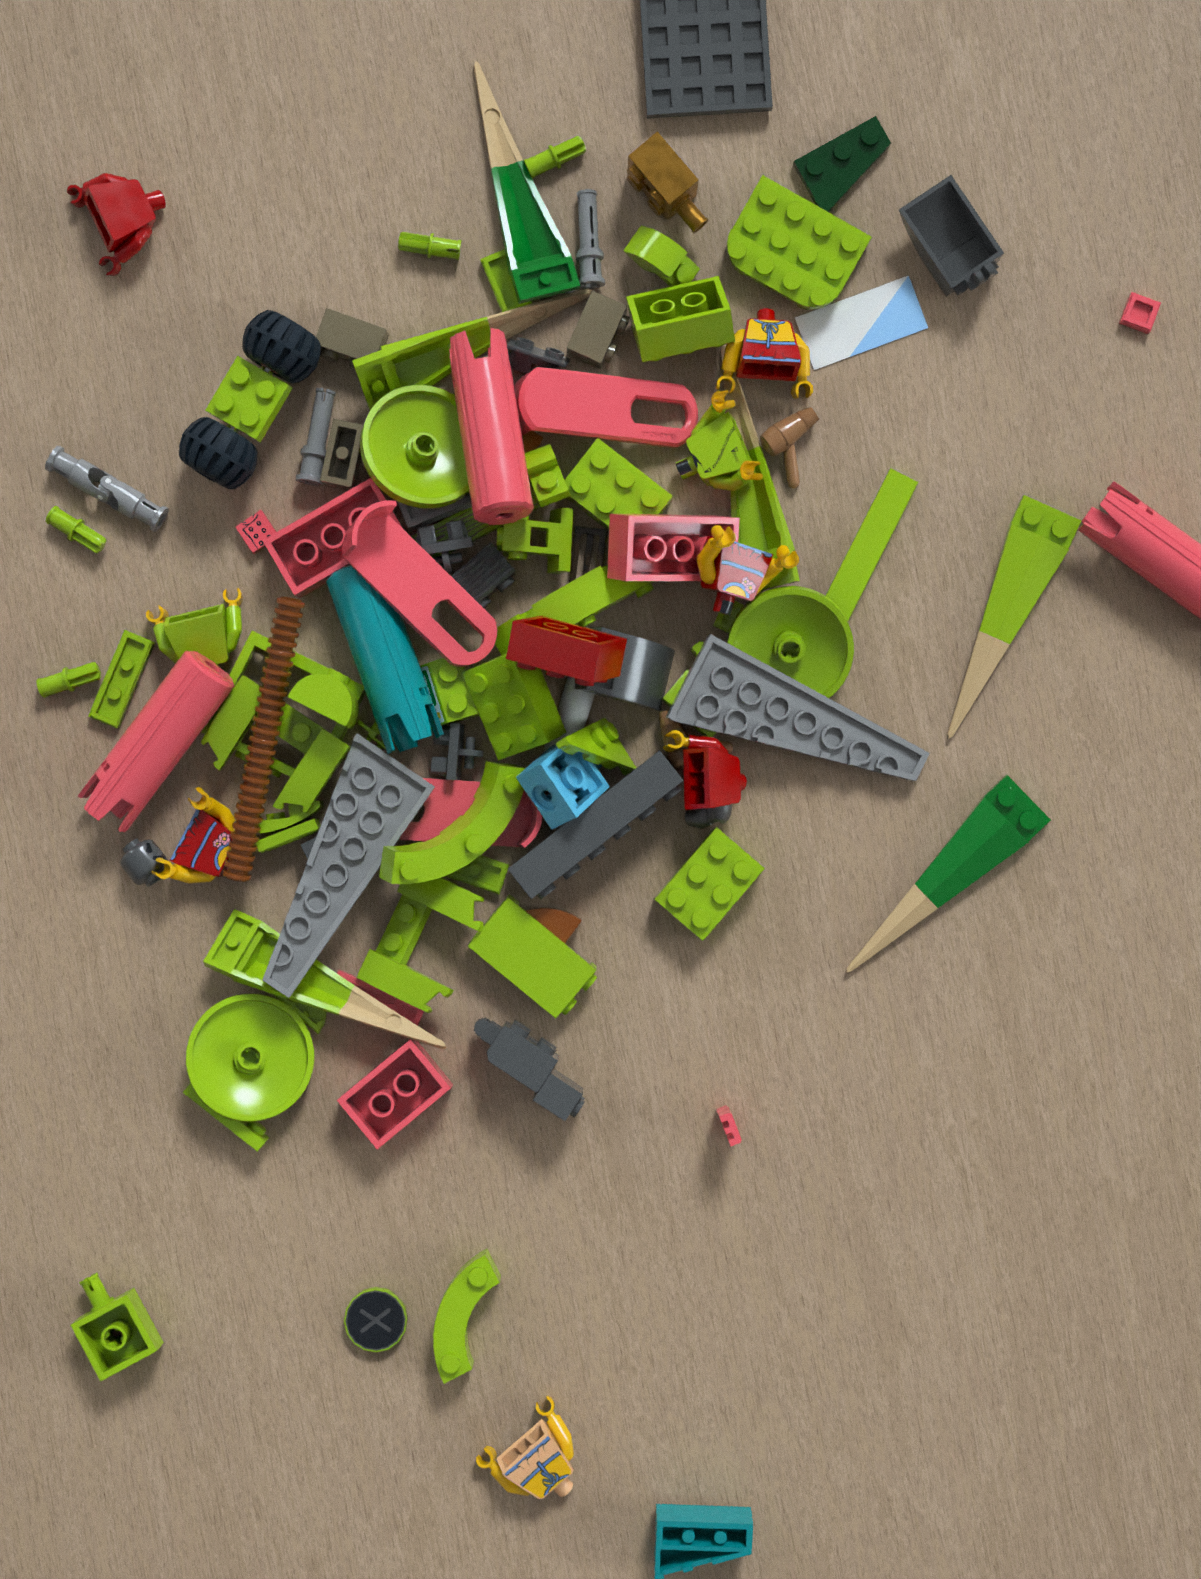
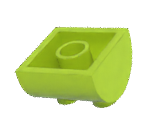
M330 668L327 674H312L302 678L294 685L288 695V698L350 729H353L358 718V701L354 692L348 686L351 678Z

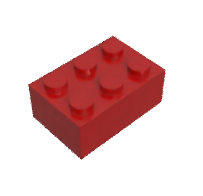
M541 615L512 622L506 659L517 662V667L522 669L536 670L537 667L546 670L545 674L550 677L565 678V676L575 678L574 682L576 684L594 686L596 682L607 683L608 679L620 676L627 639Z

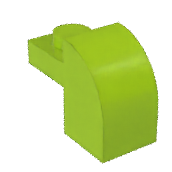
M641 225L623 250L643 270L657 274L669 286L691 282L700 270L686 256L688 252L679 244L661 232Z
M547 444L526 452L525 457L529 481L540 507L570 497L568 487L551 445Z

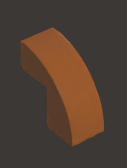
M540 907L525 910L564 943L567 942L582 921L578 916L557 908Z

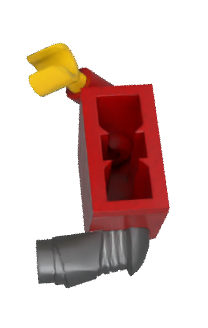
M677 730L665 734V737H672L675 740V745L668 744L663 746L665 751L673 752L681 747H687V749H683L685 821L687 825L702 829L716 822L726 823L731 816L732 804L740 802L741 791L747 785L745 775L740 773L739 758L728 754V750L714 737L689 735L686 738Z

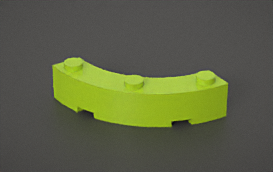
M608 565L602 568L599 566L531 605L533 608L525 613L515 615L498 626L495 645L501 655L507 653L512 622L514 620L545 616L587 627L596 621L594 617L596 614L634 594L638 598L654 590L652 584L656 581L607 578Z
M486 761L480 785L473 797L475 800L463 816L460 815L451 825L442 830L440 835L425 842L420 841L402 846H383L379 878L390 884L427 882L454 873L482 855L505 830L520 803L524 789L516 776L525 767L516 764Z

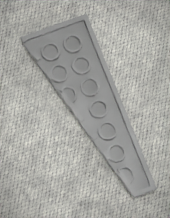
M712 634L707 636L665 717L670 721L910 781L917 780L930 754Z
M356 734L277 944L262 979L288 998L291 997L380 868L383 846L396 845L435 788V786L359 734Z

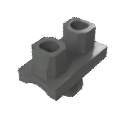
M463 520L447 522L449 540L438 542L434 525L418 527L417 543L428 554L441 552L442 556L433 557V559L440 566L444 565V569L448 574L452 573L451 564L463 562L462 553L449 554V550L473 546L472 536H468Z
M450 723V726H442L443 736L436 738L435 734L433 735L434 744L449 745L448 758L432 757L431 773L444 776L446 780H461L463 756H465L464 768L473 769L474 757H483L484 751L475 750L476 738L466 737V748L464 749L465 725Z

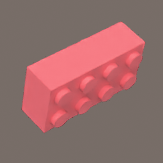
M371 478L262 540L292 593L298 599L326 584V580L334 572L350 566L342 557L343 540L347 530L368 506L377 502L387 501L380 488ZM392 511L389 514V516L401 526L400 522L398 521L397 517Z
M610 514L607 578L622 581H701L696 559L706 544L707 536H712V527L720 525L724 531L727 527H731L736 535L735 542H738L740 518L720 515Z

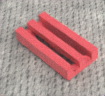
M725 1105L717 1108L716 1111L730 1146L741 1143L742 1139L729 1107Z

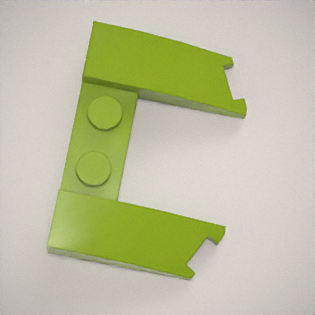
M245 675L241 676L201 740L202 745L210 744L218 758L213 764L219 771L222 770L253 724V716L257 715L255 706L259 705L257 696H261V692H259L260 685ZM286 703L281 708L284 714L279 718L282 721V725L277 728L280 731L278 737L305 755L284 786L273 807L283 810L284 803L303 805L302 812L307 813L351 746Z
M443 877L422 883L399 885L397 892L401 893L402 896L377 949H369L356 977L426 1013L433 1011L427 1003L438 993L448 998L454 991L406 965L432 909L476 931L482 932L483 922L474 921V902H484V898Z

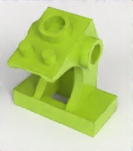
M561 507L551 510L549 522L529 520V516L517 520V522L504 524V527H498L497 550L503 551V556H508L510 560H527L528 554L545 556L548 558L547 573L562 574L570 572L573 509ZM531 529L546 531V547L530 546Z

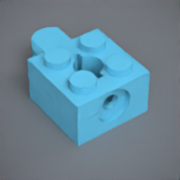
M556 744L549 747L516 776L551 830L577 818L610 787L599 771L602 767L601 764L596 765L584 760L582 756L584 753L579 751L573 755L567 754L563 750L558 749Z

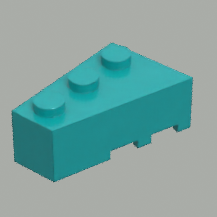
M656 1504L654 1579H664V1575L682 1570L684 1573L693 1571V1567L711 1562L715 1565L751 1555L753 1540L751 1507Z

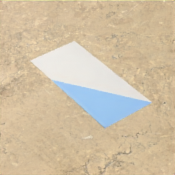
M909 276L795 317L802 339L809 347L810 361L814 370L928 328Z

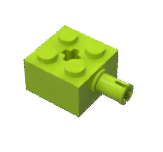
M98 1272L79 1282L93 1307L90 1309L91 1311L78 1317L71 1324V1327L101 1382L158 1351L164 1342L135 1288L115 1298L113 1296L110 1297L98 1276ZM114 1330L121 1331L123 1336L114 1337L112 1332Z

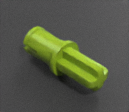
M576 136L554 147L549 145L547 150L523 161L533 179L555 167L560 169L561 164L584 154L586 147L582 138Z
M401 232L398 240V249L426 254L427 258H431L432 255L459 261L462 240L434 237V233L427 236Z
M54 506L47 514L45 522L66 534L69 541L75 540L97 554L104 549L107 542L106 538L86 526L84 520L75 519L58 506Z
M96 662L72 669L65 667L60 673L38 678L36 681L37 688L43 698L66 690L73 692L75 687L99 680L101 678V671Z

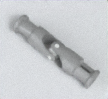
M56 446L46 461L45 470L49 472L55 471L64 476L71 485L99 501L105 502L131 519L137 518L150 526V530L153 532L159 530L168 515L169 508L165 506L159 507L146 499L145 494L126 483L120 482L112 475L86 460H78L65 453L64 448L61 446ZM100 482V485L97 488L92 483Z

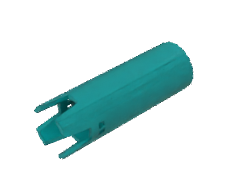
M351 565L331 574L328 580H326V584L387 754L395 750L392 738L399 752L418 747V740L432 736L431 728L436 738L443 736L444 732L403 618Z

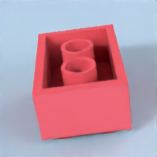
M409 1039L341 1095L337 1102L378 1150L449 1091L453 1083L421 1044L416 1040Z

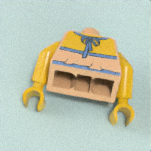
M546 1396L551 1403L549 1411L541 1410L540 1405L536 1402L537 1412L542 1416H546L547 1422L541 1419L498 1457L493 1447L485 1446L483 1449L490 1456L489 1462L483 1460L480 1455L476 1456L477 1465L481 1468L489 1467L491 1469L490 1474L508 1493L524 1496L533 1495L537 1499H543L551 1491H554L560 1497H564L572 1490L573 1483L568 1479L574 1470L570 1462L574 1456L572 1436L561 1416L555 1414V1402L550 1396Z

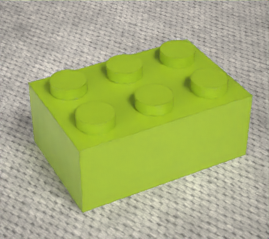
M719 276L626 296L631 327L642 362L659 361L664 357L689 354L695 350L720 347L726 343L735 342L731 309Z
M599 438L595 440L565 479L570 493V497H567V499L608 531L610 514H662L671 503L673 497Z
M507 653L462 672L498 760L547 744L567 733L541 669L537 667L536 670L517 667V662L506 659Z
M714 827L654 899L703 941L765 868L720 829Z

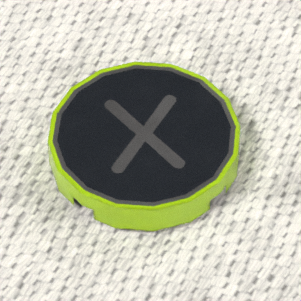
M372 1287L362 1290L353 1297L346 1308L344 1324L347 1335L355 1345L366 1351L380 1352L390 1349L400 1341L406 1331L408 1315L405 1304L394 1292L386 1288Z

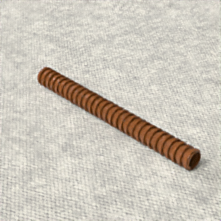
M280 596V598H276L278 607L274 608V612L277 615L272 618V622L275 625L270 628V632L273 635L268 638V642L271 645L266 649L269 656L264 659L267 666H264L262 669L265 676H262L260 679L263 682V686L259 687L261 696H257L259 705L255 706L257 715L253 716L255 725L251 726L253 735L249 736V740L252 743L247 746V750L250 753L245 756L248 763L244 764L243 767L246 773L242 774L241 777L244 783H241L239 787L242 793L238 794V799H240V802L236 803L238 812L234 813L236 821L232 823V827L235 830L230 833L233 840L229 841L228 846L231 850H228L226 854L229 860H226L224 864L227 869L223 870V876L238 882H247L252 877L249 871L253 870V865L251 864L255 860L253 852L257 851L255 842L259 841L257 833L261 831V827L258 825L263 821L260 814L265 811L262 804H265L267 801L264 794H267L269 791L266 785L270 784L268 775L272 774L270 765L274 764L272 755L276 754V750L273 748L278 745V740L275 738L280 735V731L277 728L282 725V721L279 718L284 714L281 708L285 706L286 702L283 698L288 694L285 691V687H289L290 684L287 681V677H291L292 674L289 671V667H293L294 664L291 658L295 657L293 648L297 647L295 638L299 637L297 628L301 627V623L298 621L299 618L303 617V613L300 612L301 608H305V603L302 600Z

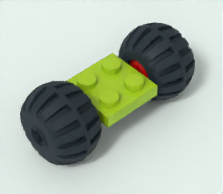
M266 310L255 316L246 326L243 335V352L261 368L237 356L205 409L209 414L227 423V425L225 426L209 417H201L187 427L179 443V457L181 461L197 473L227 489L233 490L245 484L253 475L257 465V448L246 438L239 435L238 432L241 431L261 443L293 389L289 384L274 377L273 374L287 382L299 383L316 369L320 359L321 345L317 337L293 320L273 310Z

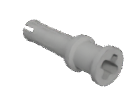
M592 189L577 192L580 249L576 253V260L579 261L580 288L584 289L600 288L605 285V279L602 278L601 260L604 259V253L599 248L597 191Z
M316 388L315 391L316 396L307 445L301 448L302 464L300 474H297L295 478L297 482L313 486H323L320 478L326 455L325 445L334 396L336 395V392L330 389H326L325 395L323 388Z

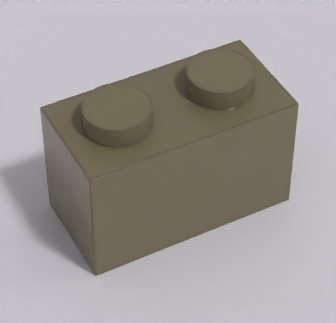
M592 290L568 343L567 354L599 369H602L604 362L610 363L617 348L613 344L617 333L623 335L630 317L626 316L627 306Z
M328 308L325 310L316 335L321 345L320 356L336 362L338 357L350 361L349 366L354 368L352 360L380 351V346L386 344L389 336L385 328Z
M333 418L320 478L324 486L348 491L357 485L362 462L360 451L362 424Z

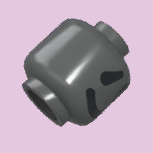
M137 838L123 848L125 854L120 864L136 885L146 884L148 887L161 879L153 875L152 871L160 873L164 870L165 865L155 860L163 858L168 861V859L153 840L148 839L140 842Z

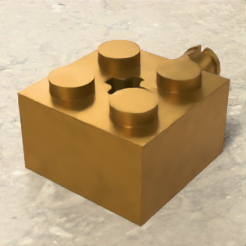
M657 131L628 156L627 173L629 176L627 180L638 193L641 190L649 198L647 201L649 207L657 216L662 214L668 221L677 213L694 234L708 222V218L692 202L697 195L699 180Z

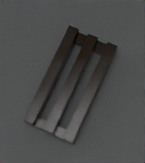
M575 527L569 583L575 580L577 575L581 534H587L583 575L590 571L594 535L600 536L596 568L599 566L603 567L606 529Z

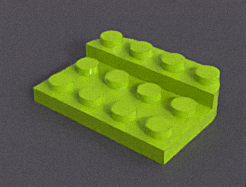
M762 175L735 225L729 232L727 252L734 269L741 275L744 274L797 304V307L805 310L819 309L828 306L838 298L872 236Z

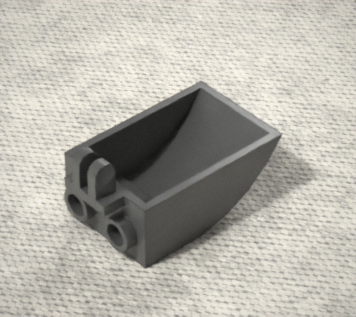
M952 175L899 209L903 224L916 251L946 297L954 291L957 295L963 293L968 288L972 291L998 274L996 270L999 268L997 262L1001 259L1004 252Z
M589 627V629L627 639L621 674L619 677L608 679L607 683L596 682L594 686H583L575 683L574 689L661 711L662 698L665 695L675 650L650 640L611 629Z

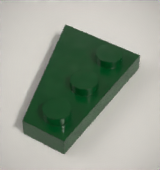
M875 116L796 159L793 162V166L815 205L830 212L833 206L843 198L857 180L890 147L891 142L878 118Z

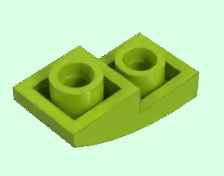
M315 801L307 813L302 812L303 805L289 804L290 817L285 818V812L266 814V820L259 823L261 827L260 834L287 829L309 819L324 807L323 801Z

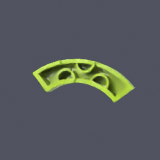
M487 1248L467 1261L456 1273L444 1292L438 1308L434 1325L433 1348L436 1365L443 1384L473 1368L474 1360L467 1338L468 1320L480 1298L491 1288L499 1284L501 1280V1274Z

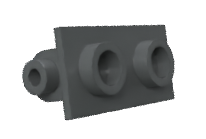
M517 337L516 340L511 339L507 343V348L512 350V352L508 351L511 369L526 374L530 372L532 363L536 364L537 367L561 369V367L566 368L570 362V358L564 357V352L551 347H547L544 350L535 347V343L526 338Z

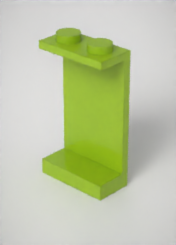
M509 894L485 922L482 932L478 931L470 940L468 947L555 1019L560 1013L567 1015L577 1002L574 999L575 995L581 988L587 991L597 979V976L594 974L597 966L593 962L589 964L518 905L519 901Z

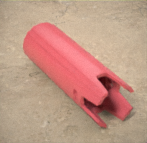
M490 328L488 357L475 359L466 331H463L450 338L451 349H449L473 516L478 522L489 525L514 523L529 516L534 506L505 334L499 329Z
M1113 481L1107 487L1109 492L1100 503V506L1108 514L1091 507L1081 521L1083 525L1080 526L1078 531L1201 620V544Z
M185 651L79 793L78 797L80 798L89 797L84 809L98 821L109 811L120 819L127 813L118 828L119 832L125 833L235 687L233 679L229 674L206 656L195 651Z

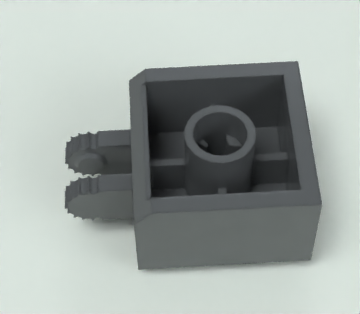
M482 1017L475 1022V1034L490 1044L487 1051L488 1061L537 1093L558 1062L559 1054L556 1053L557 1047L543 1037L539 1041L529 1035L531 1030L517 1020H514L513 1023L506 1021L503 1027L486 1017Z

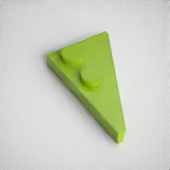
M606 718L590 724L555 743L558 749L563 750L567 754L573 755L578 751L584 753L582 755L583 759L596 765L601 764L610 770L618 766L625 776L636 769V766L618 739L619 734L616 727L608 722Z

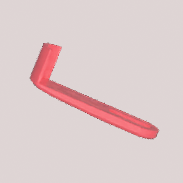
M536 367L521 377L514 385L522 436L530 431L677 448L686 443V440L691 437V432L698 423L696 401L692 393L682 384ZM637 399L682 405L685 411L684 425L680 429L635 423L631 417L632 403Z
M381 501L368 506L347 530L343 540L342 557L450 665L465 667L481 661L491 652L496 642L497 625L495 619L389 516L397 506L396 501ZM447 601L482 636V643L477 650L467 652L432 618V610L436 604Z
M423 778L435 786V788L423 804L424 812L418 822H411L399 840L427 841L440 835L442 830L451 825L460 815L463 816L475 800L473 797L480 782ZM525 790L512 819L491 846L525 848L538 834L543 816Z

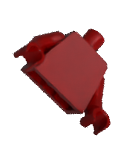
M103 173L83 183L82 188L77 185H70L67 188V193L71 196L79 193L78 198L70 201V204L77 208L87 206L108 252L114 251L113 257H102L99 260V265L105 266L109 261H112L113 268L106 275H118L121 270L120 263H126L135 256L152 235V228L156 221L154 212L166 207L162 192L156 190L145 194L137 179L128 180L126 177Z

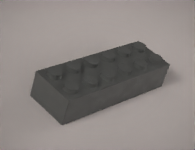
M659 750L596 799L577 818L564 824L509 867L508 870L531 899L536 895L540 900L556 888L553 884L555 880L561 876L565 880L570 878L581 869L578 862L586 856L590 860L597 857L606 849L603 845L605 841L612 836L616 841L631 830L628 823L636 817L640 821L647 818L657 810L653 805L661 798L667 802L682 790L678 784L684 780Z

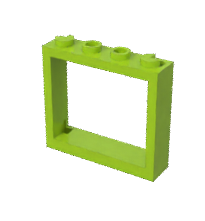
M253 630L229 675L233 679L234 686L244 674L256 648L258 647L266 651L267 647L271 645L267 637ZM295 652V657L291 658L294 666L310 674H327L330 670ZM350 680L348 686L354 692L359 707L366 693L363 685ZM223 704L220 706V708L217 710V712L214 714V716L211 718V720L208 722V724L205 726L201 733L206 734L207 730L209 729L211 723L213 722L214 718L216 717L217 713L219 712ZM337 722L332 734L343 740L348 727ZM241 741L235 749L237 751L234 756L248 762L245 759V756L250 753L247 750L248 744ZM272 757L274 760V764L270 765L272 775L280 778L281 774L284 773L291 777L296 768Z

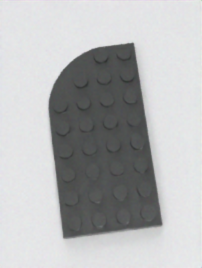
M640 0L647 119L772 111L766 0Z

